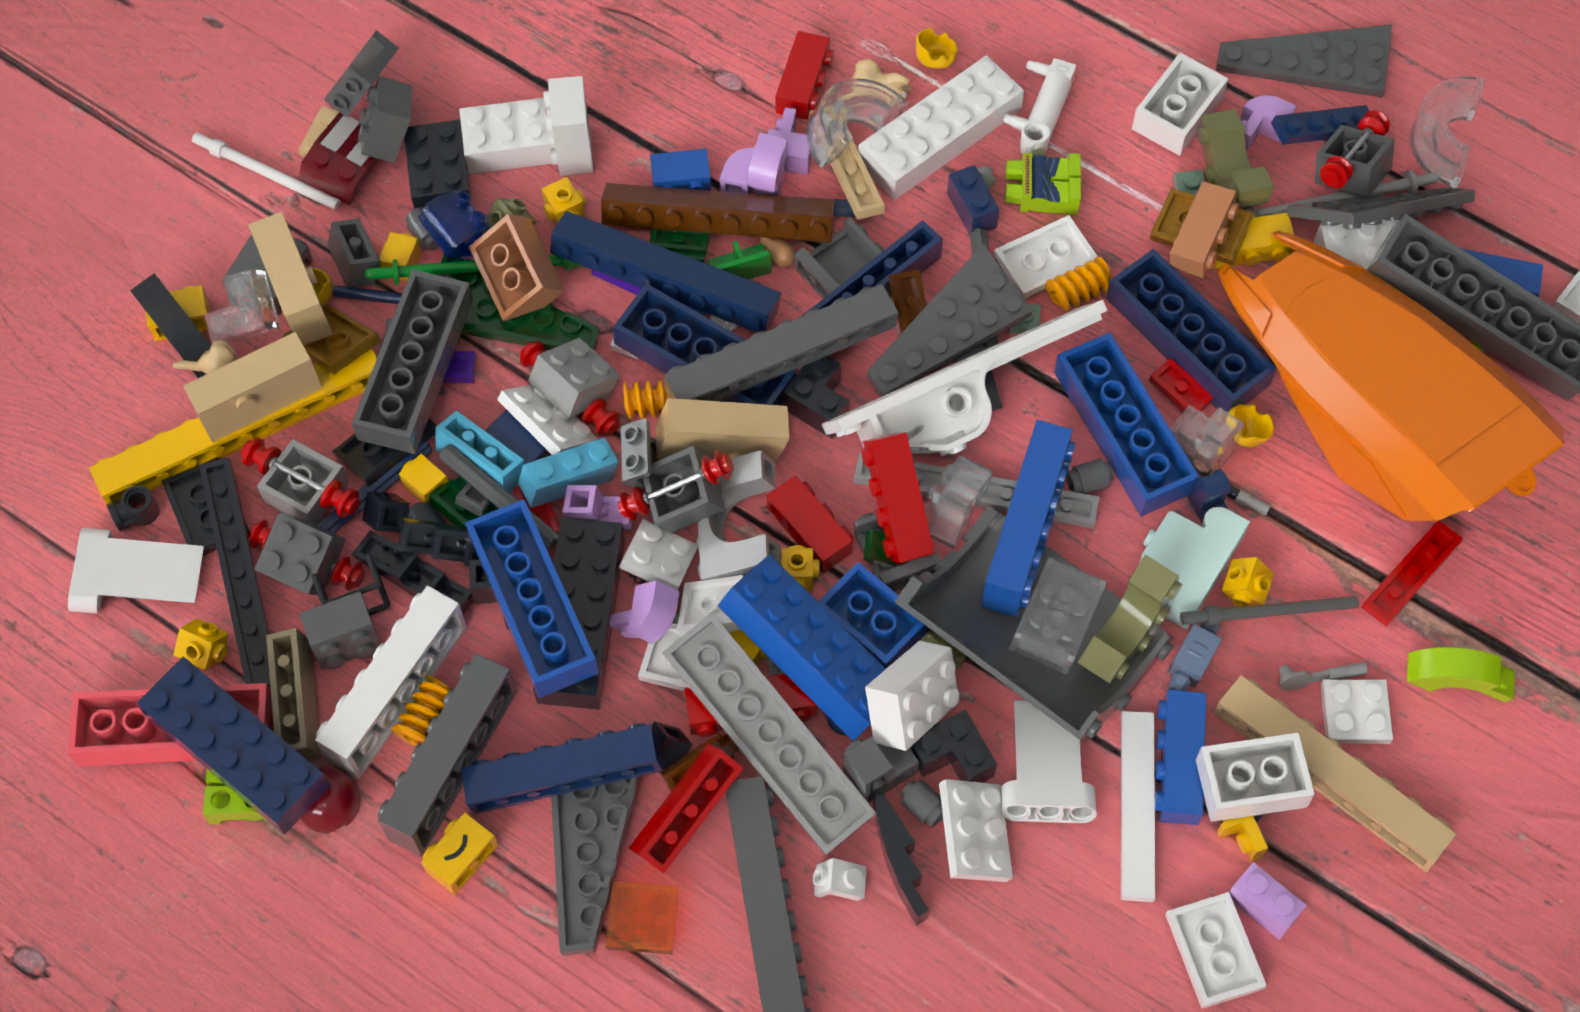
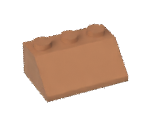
M507 214L469 246L499 314L504 321L544 308L565 291L531 218Z

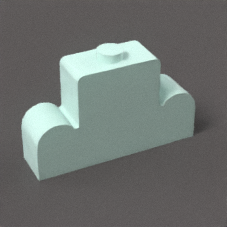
M1214 507L1207 511L1201 526L1170 511L1157 531L1154 529L1150 530L1143 543L1146 549L1142 553L1140 562L1146 554L1179 575V582L1183 584L1173 600L1170 599L1166 606L1170 610L1166 619L1188 630L1191 624L1182 625L1180 613L1200 610L1243 539L1250 521L1226 508Z

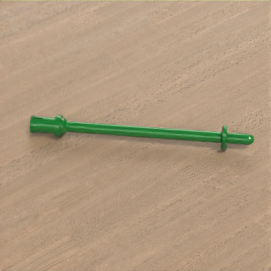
M548 255L553 266H562L567 271H573V268L585 267L556 255ZM393 259V266L369 268L365 271V276L370 280L394 278L395 285H399L400 278L409 277L412 269L435 275L480 272L475 260L398 266L397 259Z

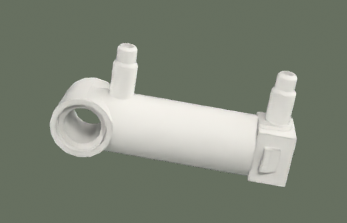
M1056 58L1053 59L1050 65L1030 60L1027 62V69L1046 76L1029 118L1026 119L1009 114L1004 116V123L1022 129L1019 147L1022 154L1032 153V156L1046 154L1049 140L1072 87L1076 64Z

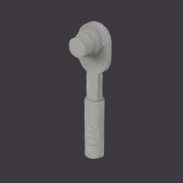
M1365 662L1327 668L1325 671L1309 673L1308 671L1295 672L1290 665H1284L1279 669L1281 679L1279 684L1282 690L1290 691L1306 687L1312 682L1367 674L1368 669Z

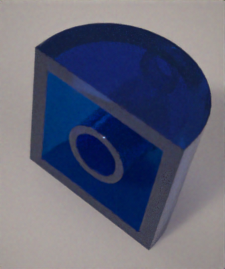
M460 190L446 192L437 196L424 207L418 217L419 221L448 258L473 256L469 246L491 228L487 224L486 215L477 211L472 205L471 196Z

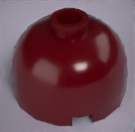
M322 766L318 769L325 775L330 787L300 819L306 827L315 832L332 833L336 832L335 829L341 828L343 825L347 826L353 821L359 812L361 798L357 785L349 774L337 767Z

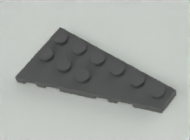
M1392 25L1221 42L1216 71L1382 98L1385 91Z
M1449 187L1421 190V193H1394V197L1383 198L1382 195L1339 199V202H1312V207L1291 204L1288 205V216L1321 221L1323 226H1337L1340 223L1343 224L1344 229H1359L1362 223L1366 225L1382 224V219L1399 221L1405 214L1410 217L1423 216V211L1439 213L1443 212V207L1447 209L1462 208L1463 203L1475 201V190Z
M983 244L867 370V378L882 397L915 382L1032 316L1033 310Z
M641 776L551 797L560 953L563 956L596 952Z

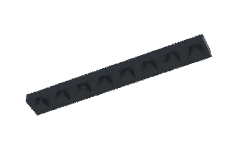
M228 457L200 464L199 468L245 684L266 683L270 689L266 639L269 631L256 571L254 570V562L233 466Z

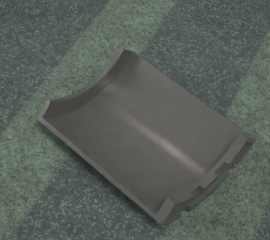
M987 506L963 537L966 544L957 553L951 550L935 566L937 571L934 574L926 571L920 575L912 576L895 600V603L1079 740L1088 736L1093 738L1116 709L1120 712L1125 709L1132 699V696L1129 694L1144 678L1158 658L1163 661L1174 647L1170 643L1174 637L1156 624L1149 634L1153 637L1152 642L1144 653L1138 650L1130 661L1131 668L1122 681L1116 678L1109 684L1077 663L1094 635L1104 627L1122 599L1047 545L1045 546L1044 553L1041 555L1036 579L1033 581L1027 608L1020 607L1018 617L981 607L985 581L1006 518L997 509Z

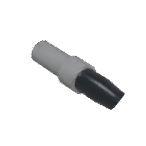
M1230 485L1231 491L1226 495L1227 497L1235 500L1236 503L1243 507L1247 506L1267 516L1271 505L1257 499L1243 489L1240 490Z

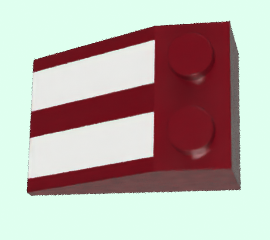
M339 112L315 140L302 160L299 172V179L349 206L378 161V158L361 154L362 142H358V134L361 127L359 121L349 115L345 117Z

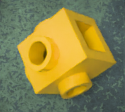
M567 177L541 188L544 201L543 210L550 222L554 220L558 224L566 211L585 218L584 205L587 204L585 197L580 189H574Z
M801 545L782 548L781 566L807 592H813V578H819V559H813V548H806Z
M1257 557L1232 559L1222 592L1237 607L1263 605L1270 590L1274 573Z
M196 618L180 627L173 655L180 659L184 656L198 669L207 670L213 665L222 662L228 652L226 644L229 633L219 629L214 623L204 622Z

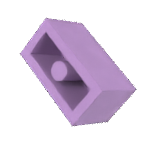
M1254 862L1229 892L1236 906L1278 940L1284 936L1307 906Z

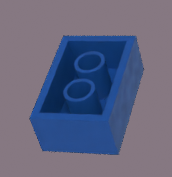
M859 562L818 601L885 669L919 640L921 641L928 631V627L895 603L899 595Z

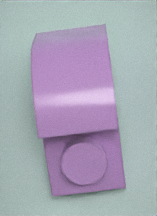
M1269 95L1258 96L1248 101L1244 105L1240 117L1245 127L1246 152L1258 133L1280 142L1278 135L1271 125V121L1276 115L1295 113L1297 106L1279 97Z
M785 107L783 118L777 119L776 129H768V134L788 139V156L784 165V171L808 175L813 154V136L795 133L796 109Z
M760 132L752 153L747 176V186H751L752 193L770 196L780 195L781 173L788 156V139Z
M754 148L738 150L727 159L720 176V192L751 193V186H747V176ZM784 167L781 173V189L784 183Z
M567 485L562 512L566 518L623 523L624 530H632L633 521L628 517H624L619 511L618 501L620 497L603 496L597 485Z
M658 581L635 586L632 609L612 614L609 627L621 631V635L627 638H640L649 643L658 641L665 635L674 620L679 591Z

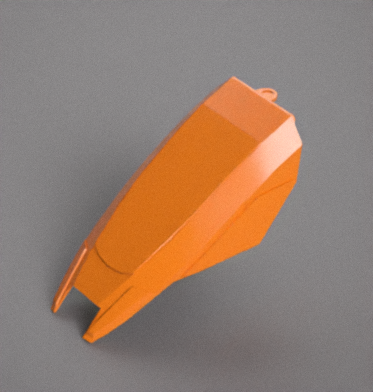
M1276 231L1271 233L1272 237L1295 252L1258 275L1255 280H1252L1226 263L1219 269L1218 275L1233 306L1275 363L1296 407L1338 478L1404 521H1438L1464 510L1470 512L1505 487L1518 497L1530 495L1537 485V478L1532 468L1565 445L1563 439L1565 429L1531 394L1493 360L1425 307L1345 257L1293 234Z

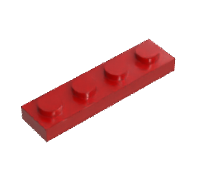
M1438 520L1368 597L1361 608L1387 627L1461 544L1463 538Z

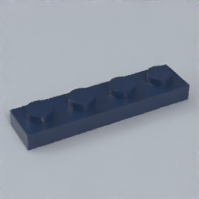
M1366 105L1276 115L1271 121V125L1283 145L1328 140L1340 125L1358 129L1359 121L1364 118L1369 109Z

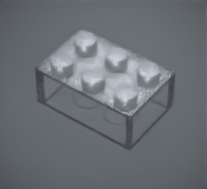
M1048 557L1009 650L1068 675L1107 582Z

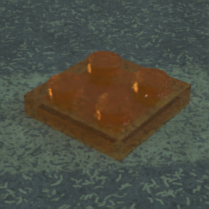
M613 881L606 949L673 955L679 886Z

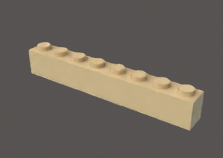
M1240 675L1218 702L1213 714L1248 740L1299 733L1313 788L1426 873L1455 837L1456 833L1451 830L1450 825L1446 821L1430 815L1423 809L1420 802L1412 797L1403 795L1389 779L1379 777L1373 773L1363 760L1350 756L1342 750L1341 745L1336 740L1330 737L1326 738L1319 733L1309 720L1299 718L1289 711L1288 706L1283 701L1270 697L1256 681L1252 679L1247 680Z

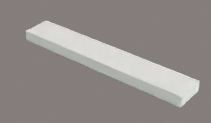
M1122 711L1121 900L1154 902V713Z

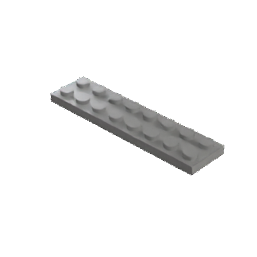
M713 613L662 652L666 660L825 855L876 814L870 804Z

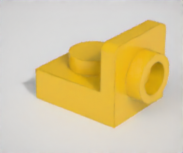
M1254 816L1222 820L1223 823L1217 832L1220 838L1238 833L1236 836L1238 846L1243 854H1248L1251 862L1264 857L1268 846Z

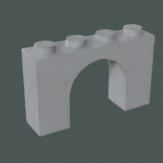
M761 450L731 458L734 465L732 477L726 480L721 476L719 477L720 482L718 484L725 510L698 521L699 535L696 539L700 553L698 574L702 581L737 575L745 576L769 554L781 565L780 545L766 534L736 542H726L724 537L726 517L739 501L776 489L775 462Z

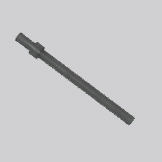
M1357 596L1230 608L1207 606L1203 610L1181 612L1180 622L1182 625L1204 623L1208 626L1218 625L1221 621L1354 609L1359 607V599Z

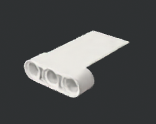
M83 527L79 535L69 589L68 610L70 612L99 614L103 595L195 603L204 546L116 539L112 537V530Z
M1014 700L1017 780L1006 782L1001 787L1002 815L1011 821L1087 823L1094 820L1097 816L1095 788L1089 783L1082 782L1080 740L1028 701Z

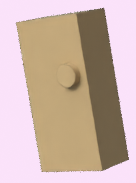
M282 211L248 224L292 333L296 332L303 346L333 335L313 284L318 283L311 266L305 267Z
M296 332L183 386L212 443L322 389L312 361Z
M667 398L655 426L656 459H664L688 447L695 446L709 453L711 459H715L714 454L717 450L723 454H728L730 458L761 450L776 464L790 439L787 406Z

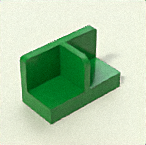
M734 241L732 242V253L708 259V265L747 280L772 273L771 254L769 250L765 251L763 244L741 250L738 242Z

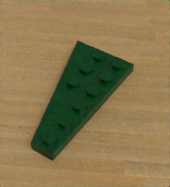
M446 247L441 263L472 261L455 255V251ZM480 272L439 275L469 283L473 303L463 326L462 334L524 346L530 342L540 341L544 344L545 350H551L580 338L591 349L596 350L600 336L599 327L570 312L565 313L554 307L553 303H549L544 308L504 321Z

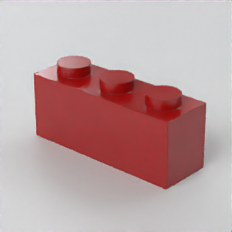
M802 31L797 32L775 96L777 114L783 115L785 107L796 109V118L808 120L809 111L816 110L819 101L817 91L818 88L824 87L826 72L824 70L826 66H831L834 50L830 49L829 37Z
M795 475L766 495L769 512L798 545L813 548V559H819V570L823 574L852 554L853 536L846 526H840L834 520L832 510L825 503L820 504L815 498L814 490L807 482L802 483Z

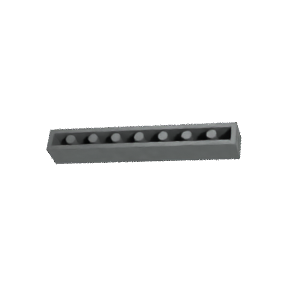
M883 284L876 287L869 286L847 299L843 297L835 300L830 306L820 310H810L801 318L793 321L786 320L780 323L777 328L767 332H757L748 340L740 343H730L719 352L704 354L698 357L695 362L685 366H675L668 373L664 374V388L669 398L721 401L895 328L898 311Z
M762 776L735 780L727 789L726 798L762 1011L812 1012L811 1008L804 1009L802 996L808 995L805 975H798L797 963H802L799 942L793 943L791 931L797 929L794 911H787L785 899L791 898L788 879H781L780 868L785 867L782 847L776 848L774 840L775 836H780L777 816L770 817L769 806L774 805L772 788L770 786L765 787Z

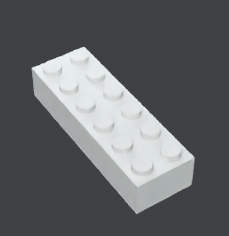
M986 55L861 142L858 146V152L871 178L896 200L1003 124L1006 114L1013 116L1020 112L1024 90Z
M426 586L422 593L415 595L411 601L410 610L404 618L396 621L392 628L391 636L386 643H382L377 647L373 655V661L367 669H362L359 672L352 690L348 695H343L335 708L336 712L329 721L323 722L319 727L315 741L328 763L346 772L356 780L361 778L393 733L391 730L392 725L400 723L398 721L399 714L407 713L405 705L409 702L414 703L412 700L413 693L421 692L419 684L422 681H427L425 675L433 677L467 629L459 603L429 586Z

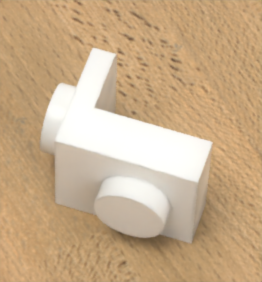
M836 858L817 864L813 873L814 896L821 898L831 894L855 901L864 899L867 866Z

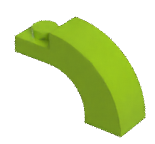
M1456 647L1427 648L1408 653L1407 682L1429 692L1443 688L1471 689L1502 702L1514 700L1515 670L1502 665L1501 657L1492 653Z

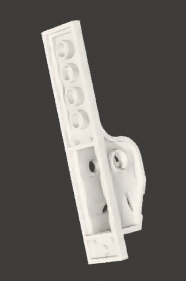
M1103 300L1081 306L822 423V427L826 435L836 433L837 437L857 431L863 447L864 440L895 432H907L912 454L940 452V455L944 456L949 453L952 455L967 448L966 442L981 435L989 425L992 408L985 389V375L988 371L1102 320L1101 313L1108 310Z

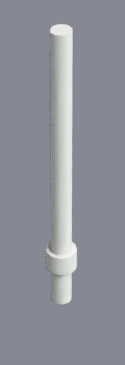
M198 132L193 135V143L208 149L210 154L220 159H229L334 210H338L341 205V200L230 148L228 143L219 139L213 140Z

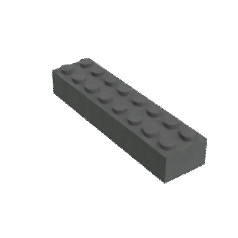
M1405 214L1392 227L1368 266L1367 271L1386 281L1432 312L1447 325L1568 401L1580 393V324L1409 215Z

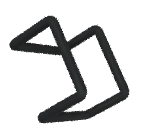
M370 553L366 554V560L375 583L330 600L316 573L312 574L311 577L321 604L323 605L357 592L364 594L378 588L384 604L368 609L369 613L372 615L387 609L390 606V601L372 555Z

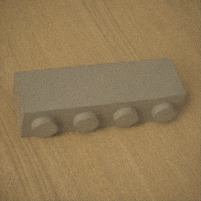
M297 628L266 635L274 732L308 761L322 758L321 750L315 741L319 729L312 649L308 638Z

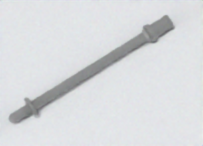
M1407 170L1403 179L1380 183L1370 196L1407 190L1408 193H1417L1418 187L1437 183L1440 176L1436 172L1416 176L1413 170ZM1342 191L1258 210L1252 206L1243 209L1254 212V217L1288 213V205L1291 204L1312 207V202H1339V199L1365 196H1357L1353 193Z

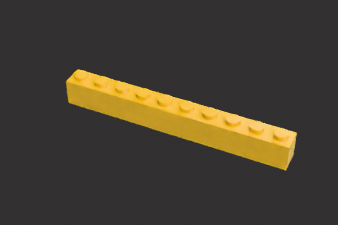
M371 348L335 374H332L317 363L314 364V369L322 387L321 390L213 443L198 417L186 420L180 426L167 432H160L152 439L139 445H132L113 457L103 458L88 468L106 504L121 499L125 490L135 485L144 486L149 491L163 485L162 480L215 458L219 457L221 459L242 449L249 440H253L256 437L264 439L364 393L377 357Z

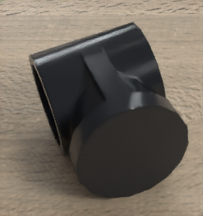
M141 485L128 488L123 493L121 499L106 504L120 532L134 524L149 525L157 519L160 512L159 505L149 489ZM140 503H145L142 507L136 508Z

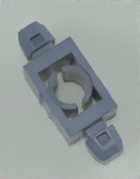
M1204 623L1200 626L1193 624L1167 673L1172 675L1168 684V690L1186 691L1189 685L1194 688L1196 687L1222 638L1217 636L1220 624L1208 626Z

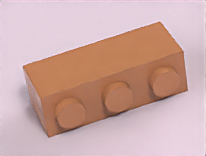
M1202 181L1169 253L1170 265L1175 270L1204 278L1207 269H1213L1218 252H1216L1219 244L1223 245L1229 231L1227 225L1230 220L1234 221L1238 214L1239 204L1236 203V191Z

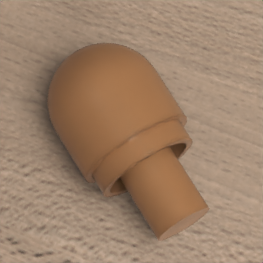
M766 237L761 238L760 244H763L770 251L771 260L778 266L789 267L795 262V250L787 242L778 238L775 240Z

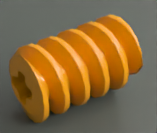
M1095 257L1093 261H1086L1083 266L1078 265L1073 270H1067L1063 275L1055 276L1053 280H1047L1045 288L1051 301L1055 305L1060 306L1064 312H1068L1070 310L1069 301L1074 307H1078L1080 305L1079 297L1084 302H1089V292L1095 298L1099 297V287L1104 293H1107L1111 275L1104 259Z
M650 380L646 381L644 389L640 388L638 381H634L632 389H629L626 381H624V408L628 418L633 419L636 410H638L642 419L646 417L648 410H650L653 418H657L659 411L663 410L666 400L669 398L662 380H658L656 389L652 388Z
M425 675L427 681H422L419 684L421 692L413 693L412 700L414 703L409 702L405 705L407 713L399 714L398 721L400 724H394L391 727V730L399 738L413 746H417L419 742L423 743L426 739L425 733L433 717H439L440 714L438 712L443 710L444 699L450 690L446 684L429 675Z

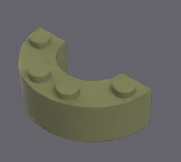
M1236 109L1203 115L1202 127L1198 128V139L1200 144H1203L1207 166L1204 170L1206 182L1236 191V203L1239 204V208L1267 203L1272 196L1274 184L1265 166L1251 168L1245 147V127Z
M1146 554L1128 581V588L1118 607L1104 627L1094 635L1077 662L1109 684L1116 678L1122 681L1130 670L1131 664L1129 663L1138 650L1142 653L1146 651L1153 640V637L1149 634L1156 624L1161 626L1170 613L1166 606L1170 599L1173 600L1183 585L1179 582V575Z

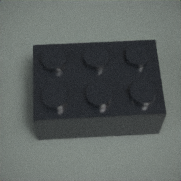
M460 119L409 126L404 139L410 193L414 209L423 207L433 215L473 209Z

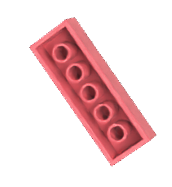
M266 683L218 685L273 731L271 690ZM150 689L73 693L67 754L78 767L197 760L146 718L136 704Z

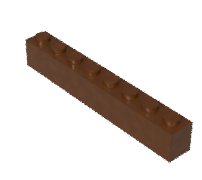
M606 183L601 198V224L831 243L835 200Z

